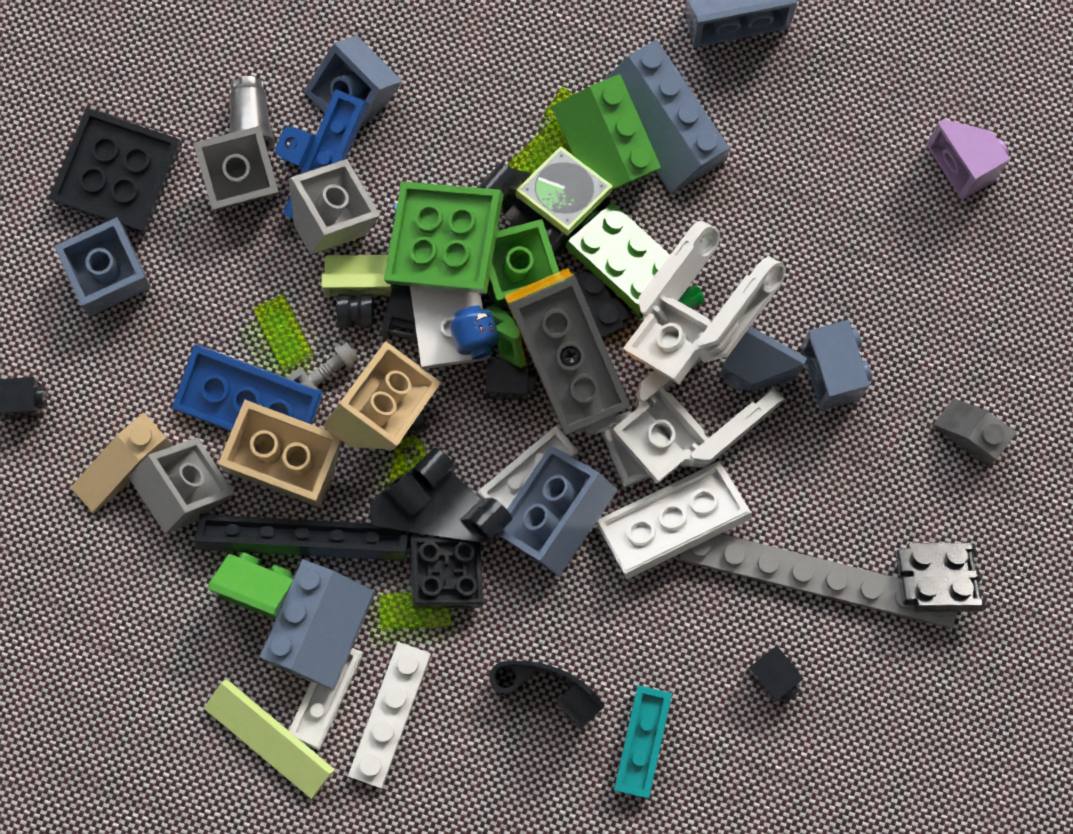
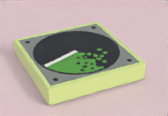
M560 147L516 190V197L568 236L612 192V185Z

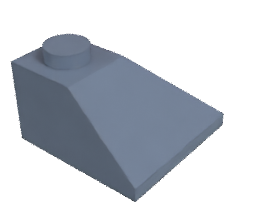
M750 326L727 357L720 375L724 377V382L730 387L739 391L744 388L750 392L796 380L807 358Z

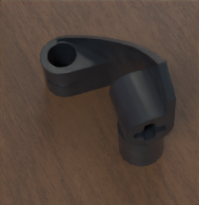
M499 163L479 184V187L502 191L504 195L500 213L513 226L542 219L555 258L563 251L570 238L610 204L609 197L607 196L567 236L516 197V190L532 174Z
M436 447L410 471H405L394 479L370 502L371 526L480 543L491 542L513 519L509 511L494 498L481 499L453 473L456 468L451 459Z
M502 661L494 665L489 675L493 690L503 696L512 695L517 692L538 672L566 683L571 688L556 703L564 711L566 719L575 724L580 730L605 707L596 693L583 681L554 666L530 661ZM504 669L511 670L516 676L515 683L508 688L500 687L495 681L497 673Z

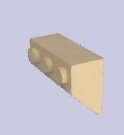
M385 341L329 416L323 427L350 447L394 450L441 382Z
M244 400L218 465L226 473L320 508L334 474L342 440L325 429Z

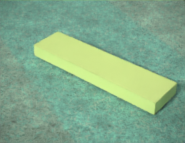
M227 679L220 683L204 707L208 713L311 799L317 795L335 770Z

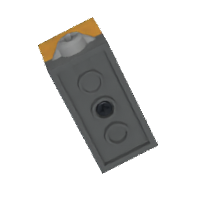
M567 268L505 295L506 302L565 435L576 430L594 435L609 429L613 425L617 413L631 406L576 276L571 274Z

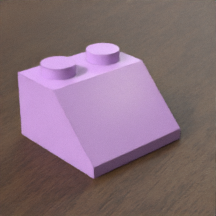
M945 119L937 123L926 144L962 200L995 182L1010 160L1006 144L1000 138L996 139L992 131Z

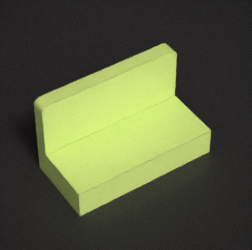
M388 255L325 256V272L322 274V290L324 295L338 296V294H349L350 296H361L362 294H373V296H390L393 284H387L384 281Z

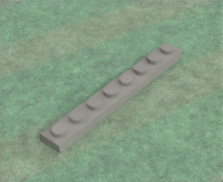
M719 534L680 553L678 559L681 562L952 629L955 622L956 612H915L914 605H903L899 583L901 581L900 578L724 534Z

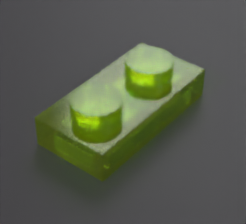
M284 294L253 308L282 371L314 357Z

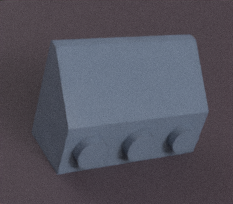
M686 0L684 12L693 48L790 29L797 0Z
M550 445L507 508L513 520L498 536L541 566L560 576L618 489L596 470Z
M302 559L260 658L275 668L334 690L376 592L331 569Z

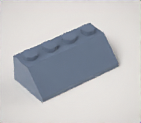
M657 39L626 57L604 79L606 80L618 74L621 75L661 166L655 173L670 195L727 161L730 147Z

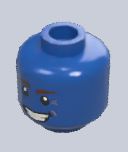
M479 305L457 311L454 314L455 319L449 325L457 352L461 355H471L473 360L491 355V348L499 342V333L492 313L481 309Z

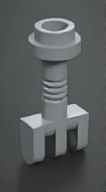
M347 342L342 346L338 344L334 347L337 354L308 375L302 367H299L286 378L296 382L299 381L301 384L319 390L316 386L323 382L330 374H333V372H336L345 364L351 369L355 366L354 362L359 357Z

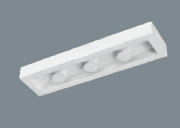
M397 642L348 777L381 789L383 788L428 666L431 653Z

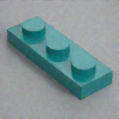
M637 685L614 791L649 799L672 693Z

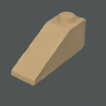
M143 412L109 443L70 488L94 514L131 482L128 476L147 455L172 447L173 445Z

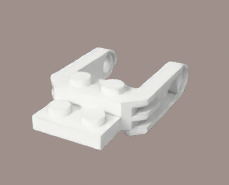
M704 221L696 222L688 230L639 296L640 311L643 314L644 321L623 348L628 355L678 385L698 359L706 363L729 356L778 290L786 272L783 263L767 256L756 266L750 276H745L713 321L710 322L707 317L678 301L715 252L720 241V231Z
M699 359L696 361L693 367L700 362ZM653 371L640 383L637 390L636 410L616 425L611 433L654 482L658 484L680 465L698 468L709 466L772 413L784 401V398L772 386L758 402H751L708 438L704 434L703 428L671 393L665 391L674 382L662 374Z

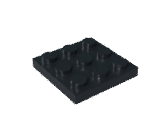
M86 108L48 199L56 205L106 222L117 217L124 228L146 235L182 142L178 138Z

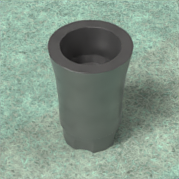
M241 76L239 79L232 80L230 83L231 93L229 94V133L260 126L267 151L272 149L275 145V140L270 126L263 80H259L255 76Z

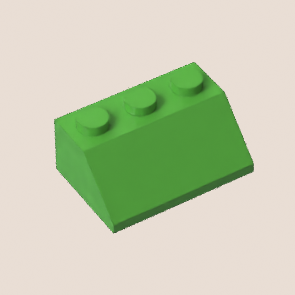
M620 74L591 85L551 107L571 154L610 183L612 191L647 177L661 168Z

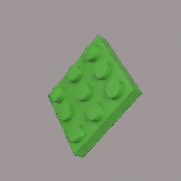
M401 181L384 281L387 284L487 294L504 195L502 191Z

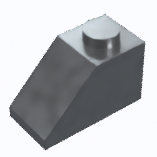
M955 398L950 401L932 425L987 467L997 460L1017 433L989 411Z

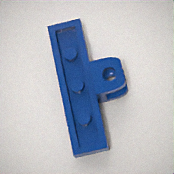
M335 89L316 136L295 127H286L283 129L275 148L276 154L282 159L301 167L300 174L345 160L369 103ZM292 139L287 149V142ZM290 196L283 215L293 219Z

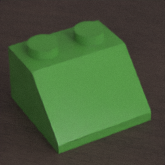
M542 219L497 231L487 289L491 305L494 304L501 309L508 308L505 295L559 272Z
M240 552L239 557L228 554L209 582L207 589L218 598L276 620L293 579L290 578L292 572L273 565L271 570L259 566L260 559Z

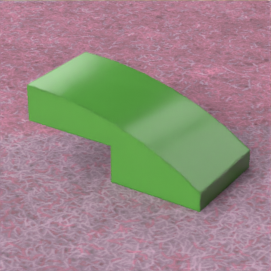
M494 304L484 309L492 313L499 333V342L497 343L499 356L520 368L526 365L519 329L514 320L504 310Z

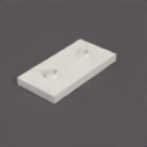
M410 286L420 361L423 369L484 361L490 358L489 355L473 360L471 355L459 354L449 327L450 323L455 319L454 314L457 311L479 305L483 309L481 293Z
M718 461L598 519L596 525L627 580L752 519V515L722 464Z

